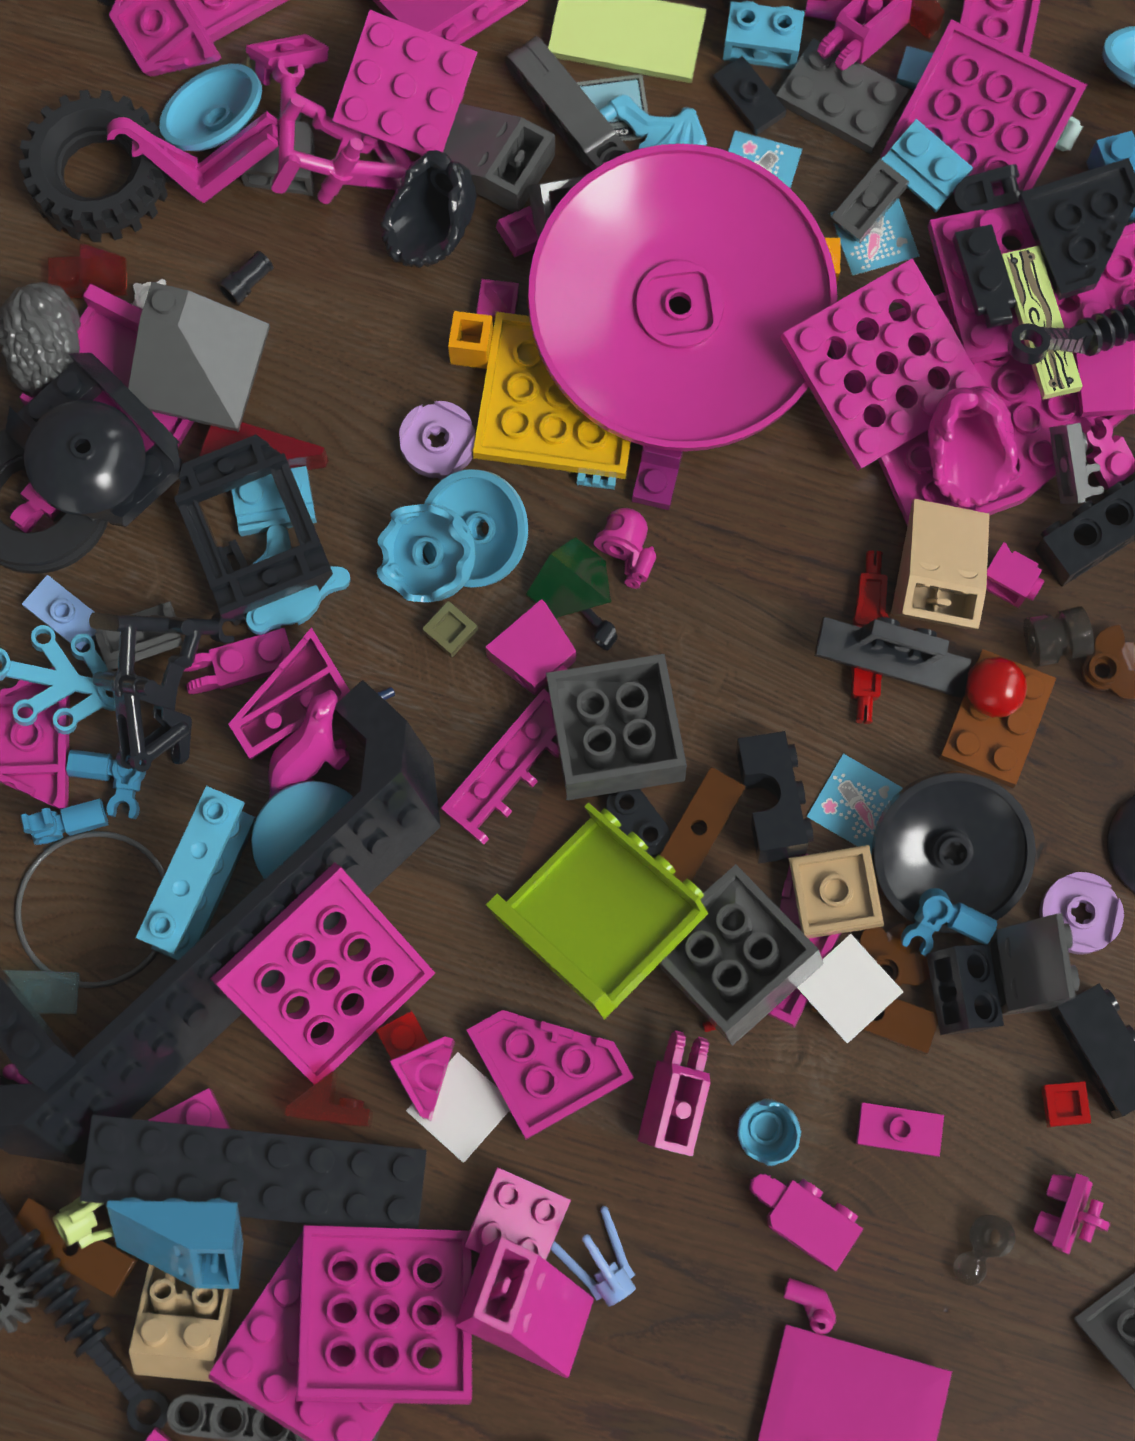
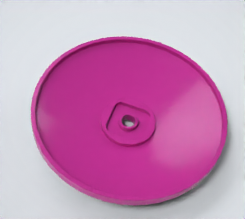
M665 144L641 148L602 164L582 178L562 198L548 218L533 254L528 285V308L533 338L542 362L563 395L582 414L606 431L642 446L673 451H698L722 447L744 440L774 423L794 406L809 386L780 335L836 303L838 294L834 265L824 235L805 204L785 183L762 166L738 154L703 145ZM677 296L683 297L689 302L690 310L682 315L675 314L669 307V301ZM832 339L825 342L824 350L826 355Z

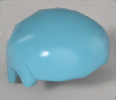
M763 1099L749 1105L740 1116L737 1136L743 1150L749 1157L764 1163L766 1166H774L788 1161L799 1148L801 1129L798 1118L788 1106L775 1100Z

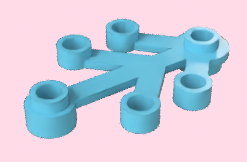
M46 625L37 626L31 633V643L36 650L45 654L55 670L10 661L8 653L0 648V664L2 665L0 681L8 677L51 686L29 700L23 699L16 702L13 707V718L17 724L21 726L32 725L40 712L74 692L89 694L90 696L70 709L61 708L54 713L53 727L60 734L72 733L77 727V722L101 708L115 711L114 698L109 697L106 694V690L96 687L93 683V678L78 675L57 644L55 632L51 627ZM41 633H46L51 637V640L46 644H41L36 641V637ZM87 634L76 635L71 641L72 655L78 660H84L93 676L96 672L108 671L106 664L95 650L93 638ZM79 642H86L90 645V649L82 653L75 646ZM22 707H28L33 711V714L29 718H21L17 712ZM67 715L72 718L73 722L70 726L63 727L58 724L57 720L59 717Z

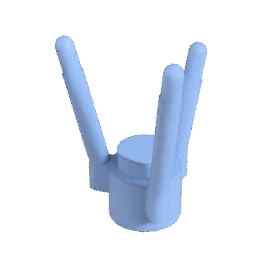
M603 1206L600 1212L619 1268L615 1262L607 1264L589 1235H584L582 1240L600 1269L594 1274L597 1282L555 1241L550 1250L589 1288L596 1301L603 1298L607 1306L610 1307L634 1292L636 1287L631 1281L635 1274L627 1262L608 1208Z

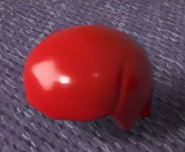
M1000 656L984 658L969 670L966 694L977 712L991 718L1007 717L1022 706L1026 697L1027 681L1023 670L1014 661Z

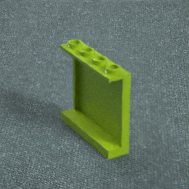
M588 802L584 807L591 818L507 902L500 895L496 894L486 906L510 933L605 1020L708 915V912L701 901L704 894L693 882L686 879L682 883L674 876L676 870L665 858L658 855L654 859L646 852L648 846L638 835L632 831L626 835L619 829L621 823L611 812L605 808L599 812Z

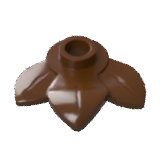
M1114 625L1102 630L1095 638L1093 653L1085 659L1082 665V676L1084 681L1093 689L1100 691L1110 689L1122 699L1135 700V642H1125L1121 626ZM1095 667H1104L1107 671V677L1101 678L1097 676Z
M912 921L899 923L887 933L881 927L864 929L860 937V944L880 966L890 969L891 978L899 987L902 984L920 985L930 977L927 957L918 952L920 937H913L907 947L903 946L901 942L903 930L908 925L915 923Z

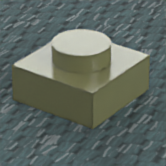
M447 601L422 628L423 633L451 658L478 630V626L450 601Z

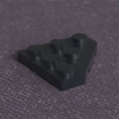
M1129 158L1020 192L1018 201L1036 246L1040 247L1047 273L1058 300L1096 288L1135 208V172Z

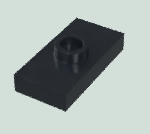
M743 56L713 75L712 82L756 136L786 116L787 109Z

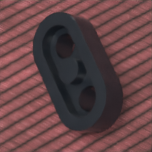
M640 789L610 793L607 798L606 809L621 823L619 829L626 835L631 831L638 835L648 846L646 852L652 857L661 855L670 839V831ZM624 797H629L634 802V806L629 810H624L619 805V801ZM647 829H652L656 831L658 838L653 842H648L643 838V832Z

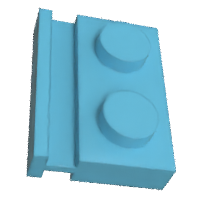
M917 119L881 159L909 181L907 188L935 212L953 194L961 180L973 171V167Z
M307 467L291 468L312 522L317 523ZM272 474L232 489L240 536L267 532L268 528L273 525H282L285 528L293 527Z

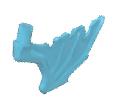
M620 95L610 100L608 105L599 110L608 122L617 117L626 122L637 137L647 136L645 141L639 144V149L665 144L707 145L696 111L692 108L685 107L678 115L672 117L651 116L641 109L628 95Z

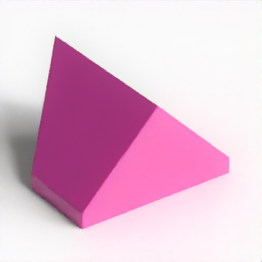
M445 1036L390 1061L419 1115L425 1120H432L455 1045L453 1038Z

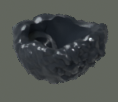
M438 150L427 151L421 158L409 166L402 177L400 187L395 190L392 200L382 216L383 221L380 222V226L383 229L382 240L385 243L386 251L395 263L402 262L404 266L412 267L415 265L417 268H421L423 265L428 267L444 260L446 256H449L454 251V248L465 234V228L471 221L477 198L472 174L467 167L460 162L452 161L446 153Z

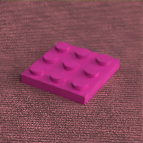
M369 10L332 122L421 156L430 150L443 152L477 51Z

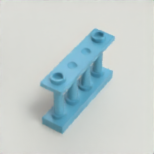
M208 786L205 787L137 933L136 938L151 944V949L179 960L204 937L253 831V820L256 817L242 812L245 804L244 801Z

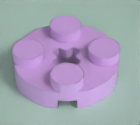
M435 401V404L415 407L404 418L399 431L400 449L407 464L418 474L443 480L455 472L462 471L473 458L475 429L469 415L459 406L446 401ZM440 432L445 433L444 439L447 443L437 448L432 447L431 440L428 439L430 434L437 436Z
M1075 872L1058 879L1046 890L1040 903V918L1062 913L1064 924L1068 923L1070 925L1073 946L1071 949H1068L1069 953L1083 955L1099 951L1112 942L1122 928L1124 910L1120 898L1117 899L1115 892L1111 889L1112 886L1105 879L1092 873ZM1079 903L1086 904L1085 910L1088 913H1092L1091 920L1085 919L1082 924L1076 922V917L1071 914V909L1077 908Z

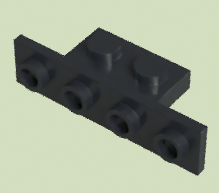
M823 617L814 653L816 657L959 698L964 697L971 659L948 653L949 641L938 638L935 631L925 628L911 630L900 627L899 621L887 617H878L863 627Z

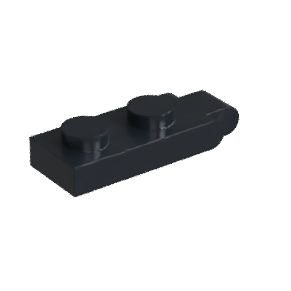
M992 224L955 232L952 240L976 316L984 315L989 329L1011 324L1013 318L1010 309L1015 308L1016 302Z

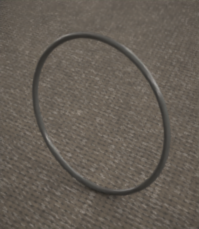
M90 831L75 834L56 842L40 854L32 863L18 890L15 922L18 936L25 952L45 974L70 986L100 988L115 985L133 977L143 970L159 952L153 950L133 970L114 979L100 982L76 981L53 972L35 956L26 940L21 919L24 891L35 869L53 851L75 840L89 837H107L128 843L150 859L163 880L166 873L158 859L142 844L121 834L107 831Z

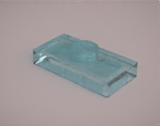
M3 970L38 1013H77L79 973Z

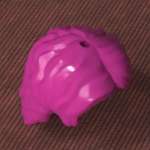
M987 386L957 388L942 397L935 408L928 430L929 455L935 485L938 486L943 496L949 498L951 502L958 506L969 508L971 505L982 506L988 504V501L997 499L998 494L1009 485V480L1018 473L1016 469L1018 461L1017 446L1014 441L1011 413L997 393Z

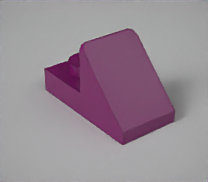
M643 446L632 502L669 510L683 451Z

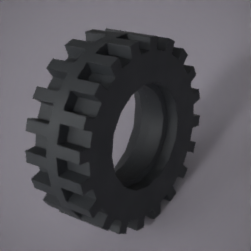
M81 90L80 99L72 102L69 101L67 95L59 97L62 106L54 111L46 105L40 110L44 118L39 125L31 121L27 127L32 138L30 141H21L20 149L25 159L19 160L20 170L25 177L23 181L43 218L47 217L53 228L59 232L63 227L66 228L71 238L80 240L82 233H87L92 242H101V236L104 233H111L114 240L122 239L121 230L128 226H131L135 233L142 229L139 219L145 214L153 219L158 214L155 203L157 199L165 202L168 196L165 182H171V177L144 154L132 157V141L134 140L126 134H118L114 140H107V126L111 120L125 117L133 120L151 134L162 139L155 122L152 123L150 121L147 111L142 106L136 110L131 99L124 95L119 102L114 101L111 91L107 90L101 91L100 98H92L89 90ZM109 142L120 146L129 154L131 158V172L127 181L115 192L102 197L85 198L75 194L66 186L64 168L69 158L80 148L93 143Z

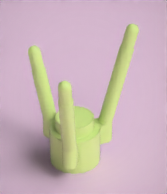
M79 1196L72 1203L61 1208L57 1215L53 1216L56 1229L67 1246L77 1242L79 1247L83 1249L93 1242L114 1237L112 1227L92 1233V1228L97 1226V1220L92 1211L104 1203H87L80 1201Z

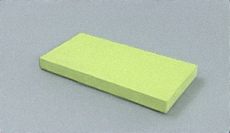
M558 0L548 48L559 59L692 83L706 9L661 0Z

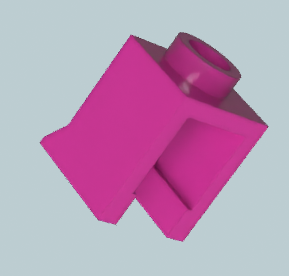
M1003 542L987 569L986 590L1019 608L1026 598L1033 601L1044 583V580L1039 578L1042 570L1037 567L1038 563L1017 551L1011 553L1007 544Z

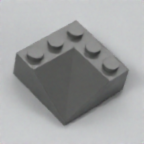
M665 654L546 673L567 800L685 781L687 764Z
M736 864L703 893L704 897L701 901L708 915L658 965L732 1046L823 965L819 949Z

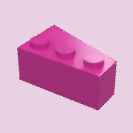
M312 628L309 629L302 640L285 657L278 668L229 723L230 728L251 760L288 738L300 727L308 704L313 697L332 690L337 695L338 703L350 692Z

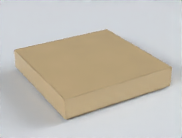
M869 845L789 858L801 931L808 939L884 926Z

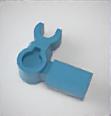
M70 750L66 768L67 775L69 777L109 781L111 777H114L113 788L116 789V794L110 798L107 804L108 815L116 817L119 804L127 802L130 807L128 817L137 819L140 807L135 799V794L140 792L141 782L145 778L146 771L138 772L132 768L125 769L119 767L116 760H113L112 754Z
M100 798L63 808L59 815L57 812L51 811L50 808H43L42 812L31 815L26 813L20 815L23 832L32 835L35 845L58 841L63 838V833L65 832L72 836L109 825L106 810Z
M931 888L921 895L919 900L920 907L914 916L916 922L915 924L908 925L903 930L901 942L903 946L907 947L913 937H923L924 940L919 950L922 955L926 956L933 948L934 941L932 935L934 931H939L942 924L947 922L948 928L987 945L997 928V920L960 902L956 905L952 904L946 892L942 889Z

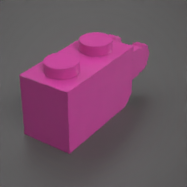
M852 0L839 13L835 29L820 43L817 50L819 55L825 59L839 49L841 52L835 64L842 71L848 69L855 62L859 64L864 63L909 23L912 0Z
M675 1030L669 1037L663 1061L657 1060L637 1141L656 1148L693 1156L711 1083L710 1074L704 1072L707 1053L709 1052V1043L703 1037L698 1036V1038L694 1039L687 1066H680L686 1036L684 1032Z
M760 1173V1175L758 1174L755 1178L750 1179V1194L758 1197L760 1202L771 1209L766 1216L768 1227L829 1270L836 1272L863 1230L862 1227L855 1223L858 1216L838 1202L833 1208L822 1201L820 1197L823 1192L805 1179H802L799 1184L793 1180L789 1181L786 1186L775 1178L771 1179V1175L767 1176L766 1173Z

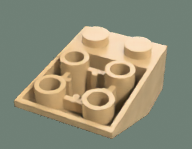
M913 499L891 615L963 629H979L987 585L990 514Z
M149 1264L129 1349L134 1374L213 1382L208 1379V1375L225 1350L233 1289H196Z

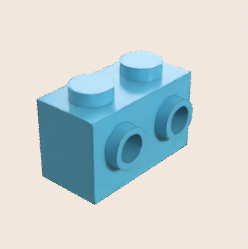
M731 1L723 60L733 62L743 56L749 64L793 70L797 64L805 11L795 10L788 6L776 8L758 5L751 1L741 3Z

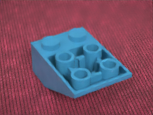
M133 1197L124 1198L121 1201L107 1202L109 1218L118 1248L196 1289H239L243 1237L237 1202H228L224 1199H210L207 1202H186L179 1198H169L164 1201H143Z

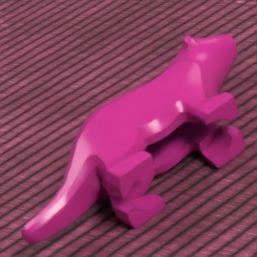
M328 690L313 697L308 704L300 727L274 750L268 773L269 799L290 785L314 781L312 777L320 770L324 762H328L334 769L339 771L350 759L349 752L345 750L347 747L346 742L341 738L333 741L332 719L337 703V695L334 691Z

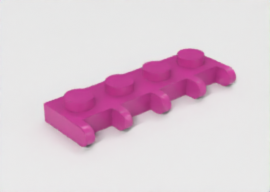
M545 689L537 695L441 807V811L482 845L489 838L483 831L479 830V827L495 809L506 818L512 813V810L502 800L521 779L532 788L538 782L527 771L542 753L547 750L555 757H559L558 746L553 742L556 738L550 695Z

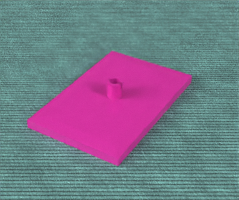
M786 1325L758 1441H937L952 1371Z

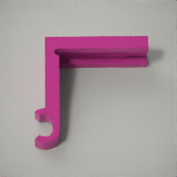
M266 111L200 163H198V158L158 138L133 120L125 117L115 118L109 122L107 126V140H114L118 134H126L134 140L132 141V157L144 154L192 196L205 203L279 147V141L277 140L278 119Z

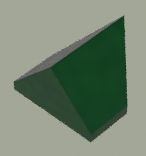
M575 537L549 555L527 591L526 596L535 604L542 599L556 619L564 615L610 603L611 596L606 561Z

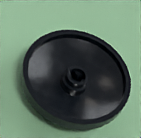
M945 771L930 774L904 787L893 797L882 812L877 822L872 842L874 873L883 894L898 912L913 923L916 922L914 916L920 907L919 900L921 895L931 888L942 889L946 892L952 904L956 905L960 902L995 920H999L1017 904L1025 893L1033 874L1036 857L1033 829L1020 803L1006 789L992 780L963 771ZM947 922L942 924L939 931H936L942 933H959L955 930L948 928Z

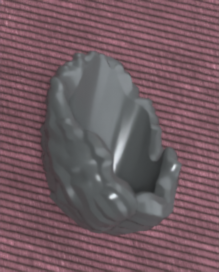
M38 282L18 287L0 308V352L4 356L11 381L19 389L29 392L31 397L38 395L74 362L69 354L80 353L77 333L81 325L77 307L61 286Z

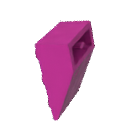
M500 1237L482 1247L455 1327L555 1374L568 1378L594 1298L538 1254Z

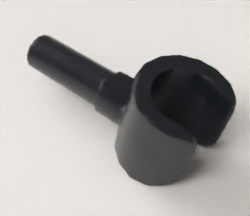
M591 608L582 610V614L597 628L591 639L599 647L608 651L618 638L614 625L607 620H602Z

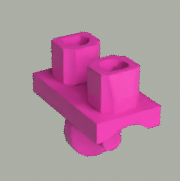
M1077 1173L1075 1179L1069 1176L1053 1174L1047 1190V1196L1066 1203L1061 1218L1041 1211L1034 1228V1232L1048 1242L1053 1243L1052 1246L1057 1251L1068 1255L1071 1252L1080 1223L1083 1226L1078 1239L1091 1243L1095 1229L1107 1232L1110 1226L1109 1222L1099 1218L1104 1203L1091 1199L1087 1213L1084 1212L1093 1186L1089 1178Z

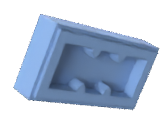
M46 575L22 603L28 611L51 627L70 644L72 639L78 634H87L94 641L96 640V629L91 628L89 623L90 615L94 611L49 575ZM79 642L75 646L82 653L86 652L90 647L86 642Z

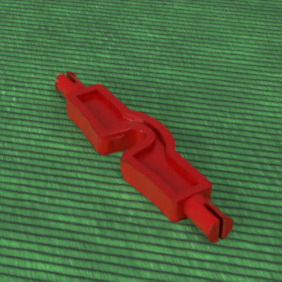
M874 550L866 552V573H862L858 579L857 601L853 617V625L863 627L878 617L889 618L886 613L888 577L881 575L883 556L881 551L876 552L875 558ZM851 667V698L858 699L856 722L862 724L864 721V724L873 723V701H877L881 695L882 675Z

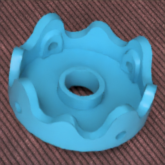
M436 504L411 505L394 510L390 514L392 517L390 523L378 538V545L383 554V563L377 568L379 579L385 585L398 591L404 599L413 602L442 601L456 594L470 578L475 562L474 539L465 521L453 510ZM428 542H431L437 551L436 559L431 564L427 563L423 557V548Z

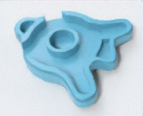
M273 525L268 528L266 550L254 563L291 549L289 533L284 526ZM331 567L333 575L320 591L317 585H314L249 611L246 617L247 627L251 632L262 635L272 629H279L282 625H292L295 623L301 625L311 618L327 595L335 591L344 590L349 586L350 574L348 570L343 567Z

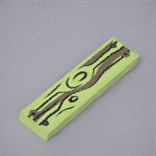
M1035 246L1002 254L1015 297L1016 306L1014 309L1019 325L1029 323L1046 328H1064L1040 247ZM1024 340L1027 347L1037 348L1034 342ZM1048 350L1041 362L1032 364L1042 400L1079 392L1083 387L1072 352Z

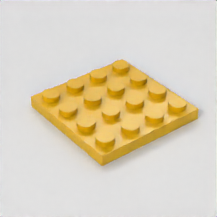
M496 312L473 448V458L626 479L631 442L606 431L592 422L563 395L550 377L540 358L533 338L529 316Z

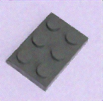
M813 38L776 97L786 109L861 150L872 154L906 100L909 89L858 62L849 66L845 71L840 70L835 64L840 52L836 51L830 57L824 59L817 51L821 42Z

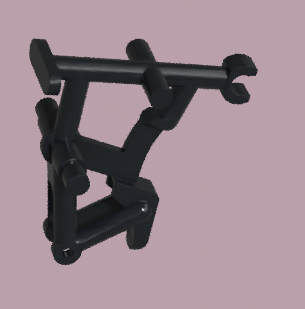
M93 612L90 615L89 623L91 628L120 632L118 671H99L93 676V683L96 687L113 692L120 748L116 756V762L119 767L145 772L150 768L151 762L168 749H171V759L174 764H183L188 760L190 755L192 719L188 715L175 711L180 679L184 669L191 667L194 662L201 635H210L211 639L216 642L231 643L234 641L235 636L224 635L222 626L224 622L236 621V619L222 618L219 612L214 614L211 619L158 615H120ZM137 632L185 635L180 654L172 655L168 659L169 663L164 672L161 685H158L153 680H148L146 677L137 676L134 672ZM140 700L154 705L153 718L161 724L159 728L145 738Z

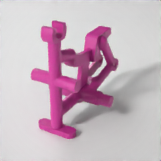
M280 58L273 70L275 81L281 83L280 118L277 125V140L279 141L278 171L272 180V191L279 194L286 192L299 168L326 175L317 195L318 200L323 204H329L333 197L339 193L343 185L396 190L400 187L404 173L413 163L405 150L332 122L333 119L326 115V110L322 106L296 93V87L305 74L303 65L298 64L294 74L285 69V60ZM300 112L313 119L312 124L315 129H320L328 135L341 140L335 159L327 160L294 150L295 121ZM374 149L381 162L359 160L360 153L368 154Z

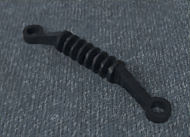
M1135 299L1131 300L1128 304L1118 305L1116 309L1110 308L1105 310L1104 313L1093 314L1091 318L1080 319L1070 329L1046 328L1029 323L1021 324L1013 330L1010 336L1008 351L1015 360L1031 365L1041 362L1048 350L1079 352L1087 356H1094L1099 354L1101 350L1107 351L1112 349L1113 346L1125 344L1126 341H1134ZM1021 340L1032 341L1037 345V348H1029L1023 345Z
M0 1191V1232L3 1237H6L5 1240L9 1245V1248L2 1254L7 1260L16 1256L21 1257V1260L13 1269L14 1272L17 1274L28 1269L31 1271L23 1283L25 1287L40 1283L41 1287L33 1298L35 1301L50 1297L51 1301L43 1311L46 1315L58 1310L61 1312V1315L54 1323V1327L57 1329L68 1324L71 1326V1329L63 1339L65 1342L77 1338L81 1340V1343L73 1352L78 1358L87 1353L91 1359H94L98 1367H101V1370L113 1384L116 1383L115 1386L121 1392L123 1391V1395L129 1400L127 1419L130 1426L143 1434H150L155 1427L162 1429L168 1422L167 1412L170 1406L168 1397L159 1390L144 1388L137 1381V1378L130 1373L131 1371L125 1365H122L124 1363L119 1357H115L116 1353L112 1348H109L110 1345L105 1340V1337L112 1332L109 1326L98 1330L93 1328L101 1316L100 1313L96 1312L85 1317L83 1313L91 1303L89 1298L75 1303L73 1299L81 1289L79 1284L67 1289L64 1288L63 1285L71 1273L69 1271L58 1275L53 1273L61 1262L60 1258L57 1257L45 1262L43 1258L51 1246L48 1243L35 1248L33 1244L39 1238L41 1232L36 1228L28 1233L22 1227L20 1221L16 1219L13 1210H11V1207ZM145 1399L155 1400L161 1408L160 1417L154 1423H145L138 1416V1406Z

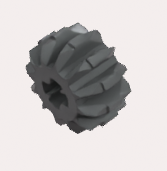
M6 1261L2 1269L0 1267V1291L10 1296L8 1304H2L0 1301V1331L4 1326L8 1333L17 1331V1320L22 1323H29L32 1319L25 1307H38L39 1300L35 1301L34 1298H28V1292L39 1288L38 1283L25 1287L23 1283L28 1278L30 1270L28 1269L16 1274L13 1270L16 1267L14 1261Z

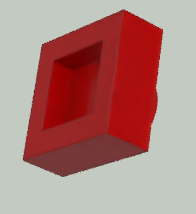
M413 1011L376 1030L391 1060L429 1044Z
M1086 1081L1041 1086L1047 1128L1091 1123Z

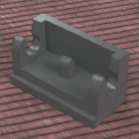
M171 601L131 614L176 617ZM96 629L97 633H95L107 670L110 671L118 668L120 632ZM137 632L135 662L182 646L184 636L173 633Z

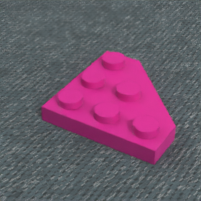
M501 1010L467 1029L469 1036L526 1140L634 1079L615 1043L610 1040L593 1037L505 1010Z

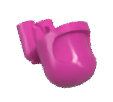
M619 508L609 514L605 529L596 535L594 546L612 557L624 560V573L627 575L625 584L630 588L638 589L642 582L647 581L656 560V553L652 546L643 549L648 531L647 522L644 517L633 509Z

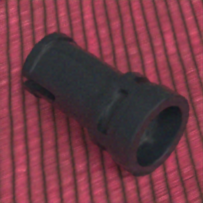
M256 251L236 272L232 271L225 278H222L217 283V286L229 302L239 306L251 293V288L267 273L271 272L274 266L262 252Z

